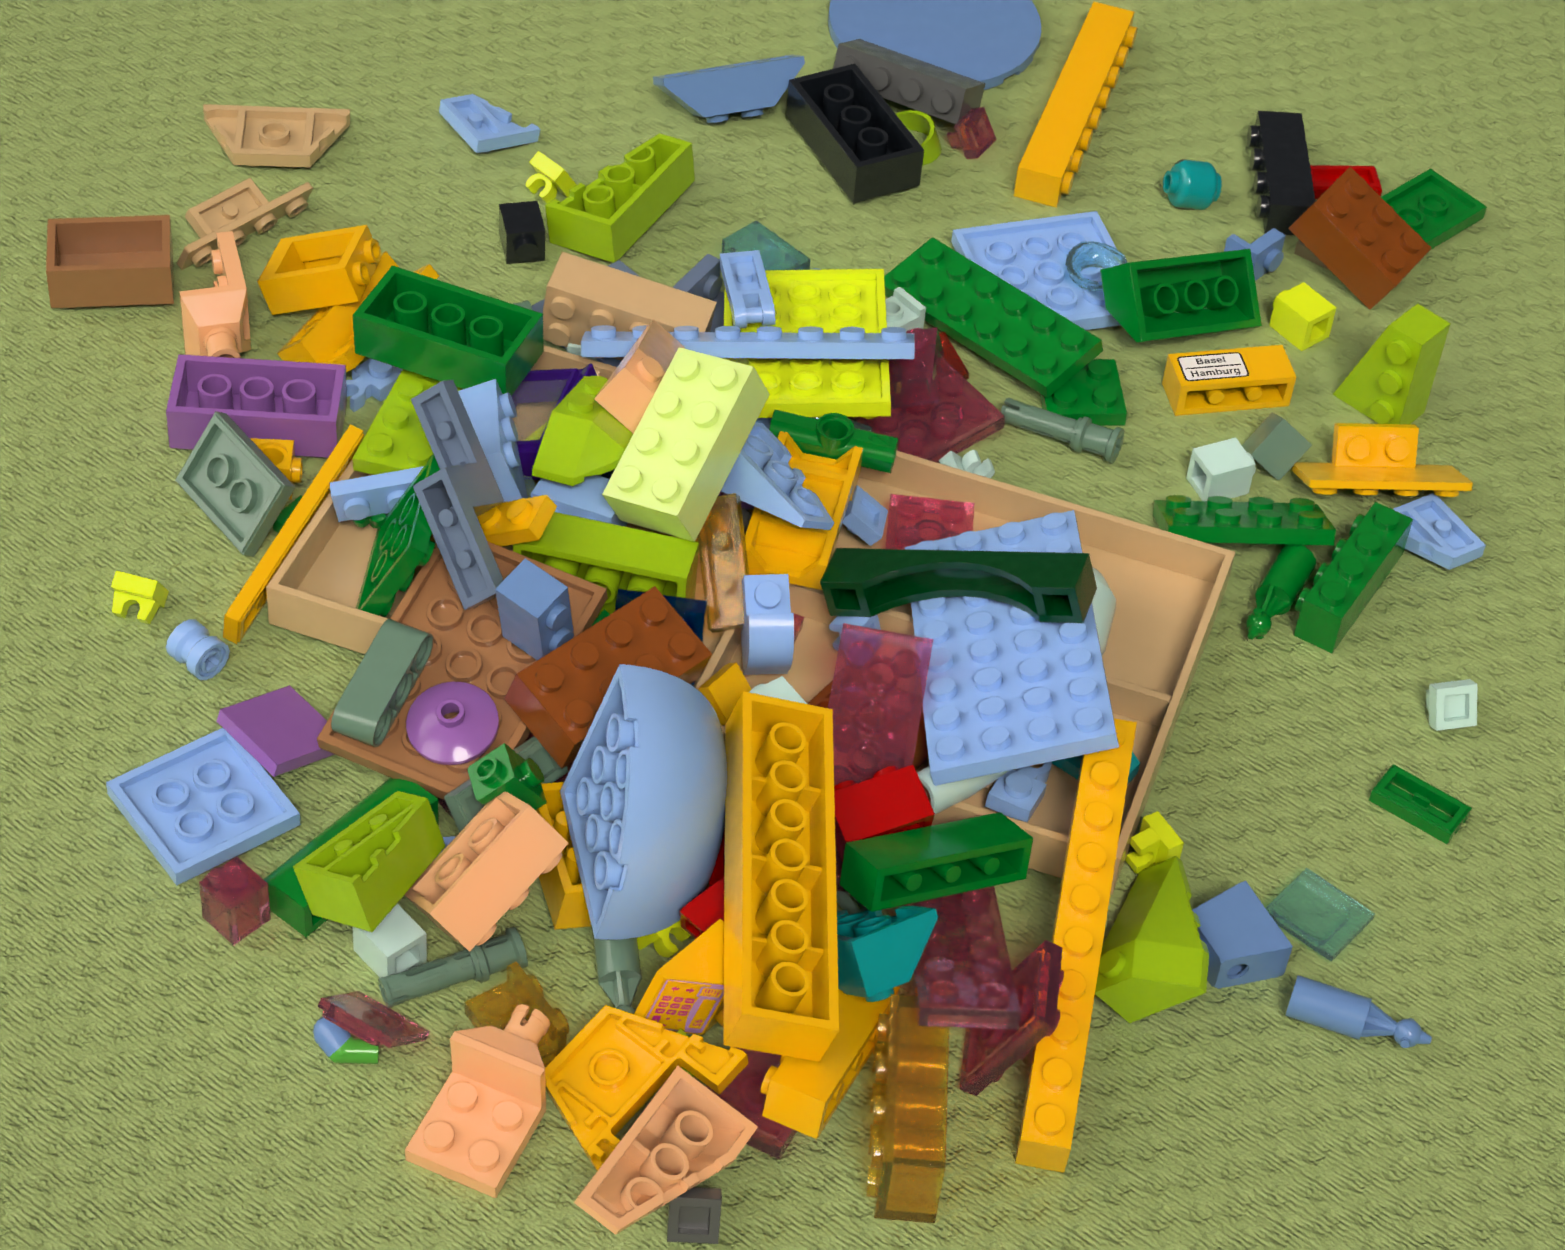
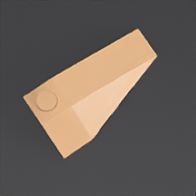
M653 319L594 400L634 434L679 347L684 349L685 347Z
M677 1066L574 1203L616 1235L731 1165L758 1126L681 1067Z

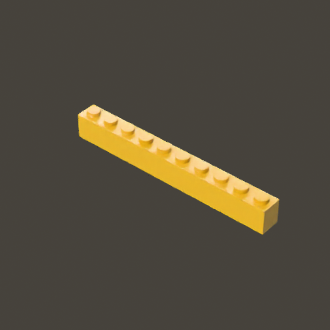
M1115 718L1114 722L1119 748L1082 755L1015 1164L1061 1173L1065 1172L1071 1151L1137 722Z

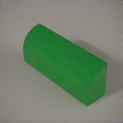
M389 778L256 884L252 890V897L303 936H309L328 919L312 915L293 866L397 791L428 798L439 827L438 798L416 783L403 779Z

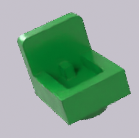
M505 743L468 767L467 771L475 798L483 805L505 791L529 804L534 810L547 803L541 783L544 782V776L539 766L531 758L526 760Z

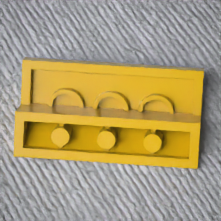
M387 251L381 253V260L360 301L320 308L277 353L282 360L346 365V372L357 367L365 356L355 353L353 314L391 266L399 267ZM430 264L414 271V273L433 279L439 277Z

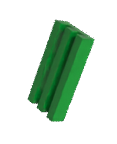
M1394 764L1373 788L1369 798L1370 802L1447 845L1452 840L1453 834L1459 831L1462 822L1465 823L1469 818L1472 809L1470 806Z

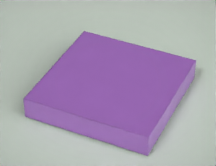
M290 685L222 708L219 711L216 722L273 777L335 755L319 748L317 737L327 723V720Z

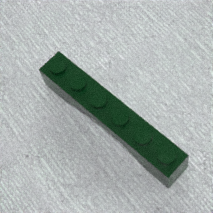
M836 548L820 581L830 616L872 617L891 608L915 601L939 597L966 596L987 598L1010 604L1027 612L1039 622L1084 623L1097 590L1089 553Z

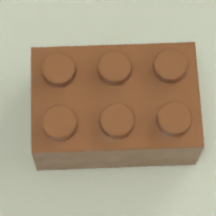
M170 215L48 219L46 275L51 308L174 304L173 243Z

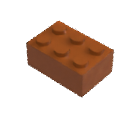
M1351 167L1288 228L1369 310L1394 289L1431 249L1422 237Z

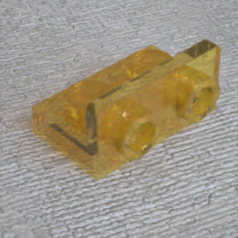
M514 962L507 965L506 982L465 1002V1014L475 1028L492 1025L504 1030L517 1005L524 1004L529 1006L530 1010L525 1017L527 1021L535 1008L538 1009L550 1021V1028L537 1045L544 1067H546L566 1047L567 1034L570 1032L569 1025L562 1011L557 1007L552 1009L546 1001L537 978L533 974L527 975L521 966Z

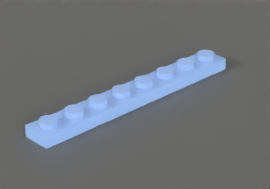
M610 325L591 327V331H585L582 337L581 357H625L647 325L633 327L632 332L616 331V327ZM678 326L674 328V332H669L685 349L719 358L914 359L915 333H906V329L900 327L883 328L881 333H865V329L860 327H844L840 329V333H823V328L801 327L798 329V333H783L780 327L774 326L759 327L757 332H740V328L735 326L717 327L715 332H699V328L695 326Z

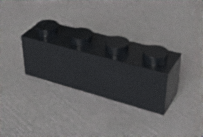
M1258 111L1255 125H1249L1247 133V146L1253 147L1250 157V169L1256 171L1253 191L1254 194H1259L1257 218H1263L1264 233L1275 228L1284 235H1294L1288 228L1315 202L1302 113Z

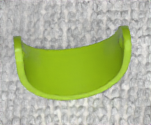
M916 110L895 113L908 130L918 131L928 136L920 144L924 149L922 166L935 161L940 156L942 148L932 118L926 113Z

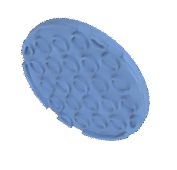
M831 0L829 6L828 28L837 49L839 43L862 39L986 83L984 90L1003 84L1005 78L1013 74L1019 75L1033 61L1034 54L1040 44L1041 20L1032 0Z

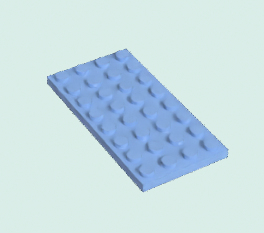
M1074 510L1063 513H1050L1044 517L1021 522H1009L999 527L976 532L967 531L957 536L934 541H922L916 545L905 547V549L1083 553ZM966 596L939 597L911 603L929 766L935 786L1119 748L1092 603L1084 623L1039 622L1019 608L987 598Z

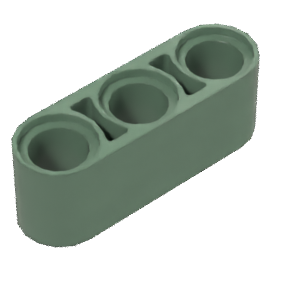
M387 619L379 629L338 701L332 716V730L373 747H378L385 739L430 657L433 647L432 634L398 621Z

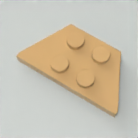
M203 105L204 121L233 165L311 168L350 125V109Z

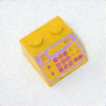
M719 919L657 970L634 1013L635 1015L662 1023L664 1029L677 1032L681 1028L688 1034L703 1035L717 1022L724 1027L723 920Z

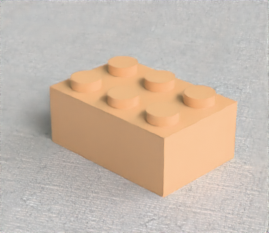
M505 791L489 801L428 866L404 896L440 930L470 952L475 945H482L493 935L497 927V921L508 909H515L526 899L529 894L530 885L540 874L548 873L559 863L562 858L561 852L569 843L529 804Z

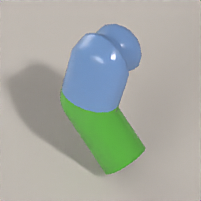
M332 1014L324 1015L314 1025L313 1034L316 1043L334 1063H379V1039H354L343 1025L342 1020Z

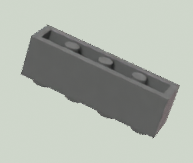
M862 39L838 44L833 69L855 63L882 98L957 125L977 119L986 83Z

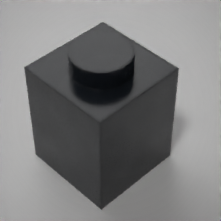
M538 201L499 204V236L506 264L545 261V227Z

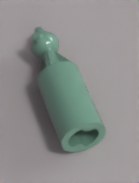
M637 938L621 940L594 939L599 986L616 1009L634 1014L636 1010L631 1005L642 980Z

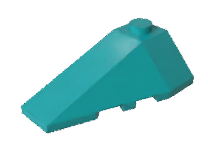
M901 906L895 909L897 916L883 915L882 910L874 912L866 910L848 915L847 910H838V988L845 994L864 997L867 1002L880 1001L894 995V987L907 983L912 978L938 920L936 908Z

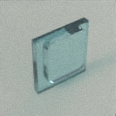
M1308 868L1266 907V910L1279 927L1331 962L1373 920L1375 915L1368 908Z

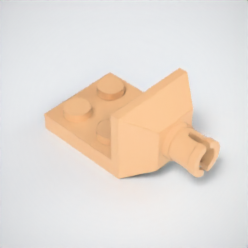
M233 231L216 233L218 249L211 250L214 275L220 274V276H217V281H213V287L179 291L185 355L241 358V352L251 350L247 287Z
M521 1004L515 1007L511 1014V1019L504 1030L491 1025L454 1031L450 1038L452 1072L405 1149L406 1161L493 1198H497L546 1112L545 1067L537 1045L550 1028V1021L541 1011L535 1008L527 1021L525 1017L530 1008L528 1005Z

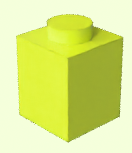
M1303 282L1289 290H1283L1276 296L1272 305L1273 311L1269 326L1296 348L1303 351L1329 337L1336 307L1309 285Z

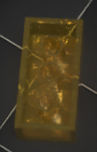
M891 994L888 1014L879 1013L876 1042H874L872 1056V1072H875L871 1088L870 1113H873L872 1124H870L868 1155H871L870 1166H868L866 1197L875 1198L874 1218L935 1223L946 1166L950 999Z

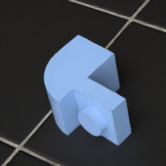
M788 574L744 575L742 589L745 623L741 630L743 674H787L791 668L794 653V613H791L789 576Z

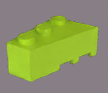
M1417 303L1385 329L1333 395L1378 424H1411L1425 412L1451 323Z
M397 791L295 864L293 868L312 915L373 932L446 845L428 798Z

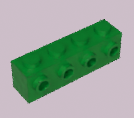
M1377 502L1373 504L1366 515L1359 514L1352 524L1348 540L1341 538L1337 543L1331 557L1332 562L1330 564L1324 562L1320 566L1314 578L1313 588L1305 587L1301 592L1295 605V610L1300 612L1294 636L1329 653H1333L1403 555L1413 519Z
M1001 812L847 842L845 844L839 885L856 898L860 904L874 912L1024 880L1027 877L1033 837Z

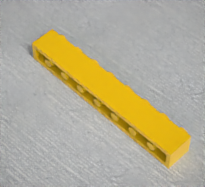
M1093 1L1020 161L1014 197L1057 208L1062 194L1069 195L1074 180L1073 172L1078 173L1080 170L1084 151H1088L1091 144L1092 129L1097 130L1102 109L1107 108L1111 88L1115 89L1120 68H1124L1129 48H1133L1138 27L1132 26L1134 11Z

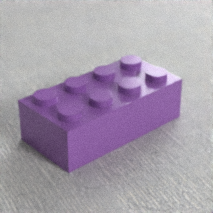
M178 354L166 409L169 447L193 450L215 411L227 413L249 438L294 440L295 456L328 458L342 436L347 405L346 365Z

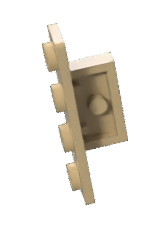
M250 177L188 209L185 218L200 239L184 247L177 262L178 266L183 270L193 264L196 267H200L210 261L211 250L218 249L216 233L233 231L236 247H238L245 241L247 235L255 231L258 234H262L271 229L279 218L285 215L292 218L300 214L308 206L307 199L313 187L309 182H306L268 202Z

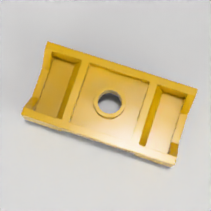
M780 431L778 440L792 455L788 462L792 470L796 468L802 471L806 477L802 486L818 496L834 521V525L831 530L801 528L754 507L740 549L739 573L746 575L788 574L790 584L822 590L820 581L834 554L848 503L852 501L858 482L863 448L854 446L838 459L806 454L801 451L788 432Z

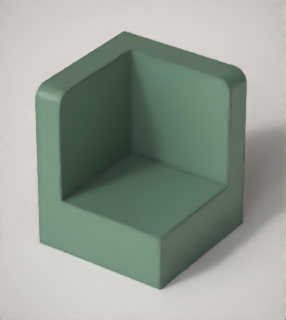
M1273 412L1242 445L1245 451L1249 452L1253 459L1277 480L1282 479L1312 446L1284 418Z

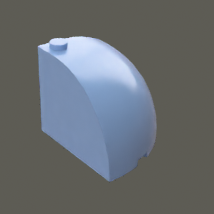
M619 664L560 790L594 939L621 940L638 938L666 929L680 921L679 911L705 891L714 870L724 834L727 759L723 733L717 713L707 698L689 683L671 674L647 667Z

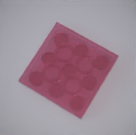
M931 346L915 354L914 359H905L889 368L891 416H878L873 419L848 417L854 424V428L899 438L897 451L940 463L939 460L949 451L957 454L1003 429L1005 424V416Z

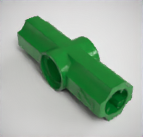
M774 410L769 429L777 438L780 431L788 432L803 453L831 459H838L854 446L862 447L861 467L887 473L892 472L899 438L854 428L852 421L847 416L839 413L825 414L818 420Z

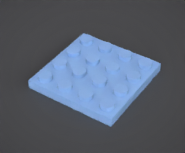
M1097 211L953 230L951 242L956 252L1081 328L1091 330L1120 326L1118 321L1106 309L1100 269L1125 263Z

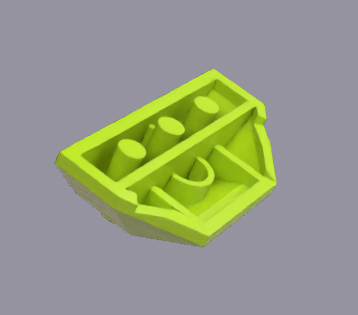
M584 376L552 410L532 468V476L574 486L584 482V477L601 475L617 467L633 433L594 400L607 382V378L602 376Z

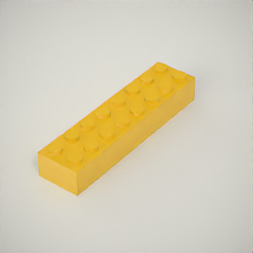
M743 691L725 724L727 788L725 798L723 1045L820 1062L839 1032L833 709Z

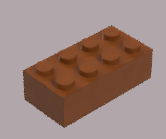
M654 586L518 672L504 699L560 768L563 769L575 760L619 664L663 671L691 684L698 680L712 653Z

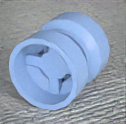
M189 619L178 625L170 634L166 644L167 653L177 662L186 663L187 670L199 680H208L217 675L225 666L230 653L229 646L218 637L209 636L208 629L196 619Z

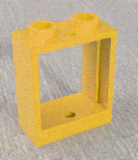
M368 225L281 238L257 281L271 314L276 315L359 302L381 260L380 245L376 239L372 238Z

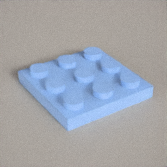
M224 728L216 730L106 782L108 796L176 886L301 825L298 810L262 765Z

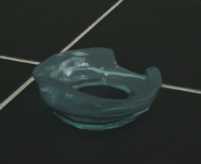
M1090 241L1081 242L1074 246L1067 254L1065 265L1070 278L1079 287L1088 291H1102V285H1099L1097 281L1083 278L1080 272L1088 267L1104 269L1125 264L1128 261L1126 256L1116 248L1104 243Z

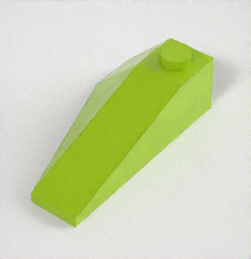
M1177 856L1139 872L1102 946L1095 995L1128 1023L1135 1022L1206 993L1209 951L1207 944L1200 939L1197 928L1201 924L1198 915L1192 911L1189 901L1192 893L1183 862Z

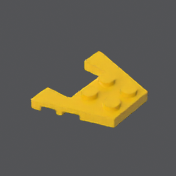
M605 1005L545 1067V1083L548 1095L592 1165L598 1171L621 1141L615 1135L666 1082L677 1066L686 1069L720 1095L749 1062L747 1054L740 1049L730 1047L727 1050L704 1042L701 1036L693 1034L691 1037L664 1029L662 1023Z

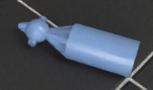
M1300 975L1297 976L1285 1014L1287 1017L1360 1040V1037L1393 1036L1402 1048L1414 1047L1417 1044H1430L1432 1037L1424 1032L1414 1019L1408 1018L1396 1022L1371 1002V998Z

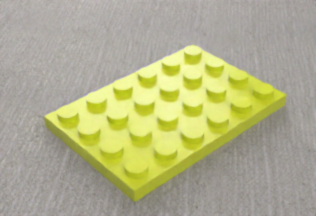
M884 269L765 270L775 308L776 321L775 325L772 326L780 327L783 333H798V329L801 327L823 328V333H840V329L844 327H860L865 329V333H881V329L887 328ZM725 289L724 326H733L732 313ZM762 323L747 324V328H740V332H757V328L764 326H762ZM723 358L753 366L770 395L758 418H772L774 410L819 418L829 413H839L847 417H862L866 419H873L878 416H891L889 359Z

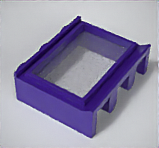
M592 363L583 369L529 371L511 396L517 412V417L512 419L519 438L517 446L524 480L541 479L532 476V468L551 412L584 376H597Z

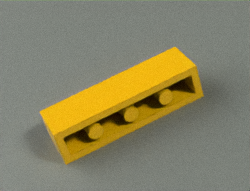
M900 987L893 988L895 993L891 997L875 1002H867L864 997L845 994L839 989L838 1034L820 1062L781 1055L779 1067L770 1066L760 1090L762 1094L766 1095L762 1116L814 1139H818L891 1024Z

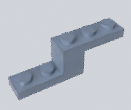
M444 380L411 399L440 468L436 473L413 485V488L463 608L467 610L476 608L496 597L495 589L503 581V577L477 517L505 501L454 380Z

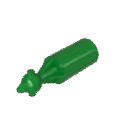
M1285 545L1255 593L1257 608L1246 619L1249 639H1263L1264 635L1271 629V618L1275 615L1285 614L1291 609L1316 567L1314 554L1305 546Z

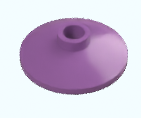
M445 682L427 689L413 702L406 719L407 735L413 748L425 759L442 765H458L478 758L492 745L499 729V716L494 701L479 687L465 682ZM451 712L459 713L453 719H446L443 717L444 715Z

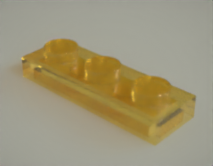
M734 493L717 497L697 537L708 630L712 633L743 628L745 623L742 579L744 575H749L741 499L740 496Z

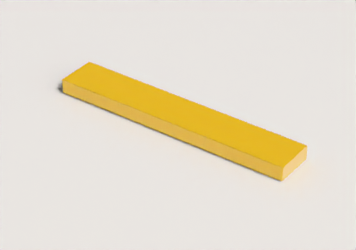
M351 424L349 425L224 615L223 638L235 644L242 640L267 601L266 586L330 493V482L338 481L351 462L364 438L363 430Z

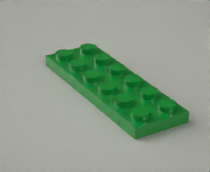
M933 237L884 276L886 297L893 296L894 289L901 287L926 307L924 321L1047 398L1103 352L1102 340Z

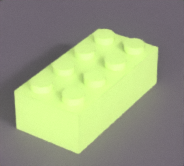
M678 348L602 493L621 521L695 542L770 395L755 368L750 365Z

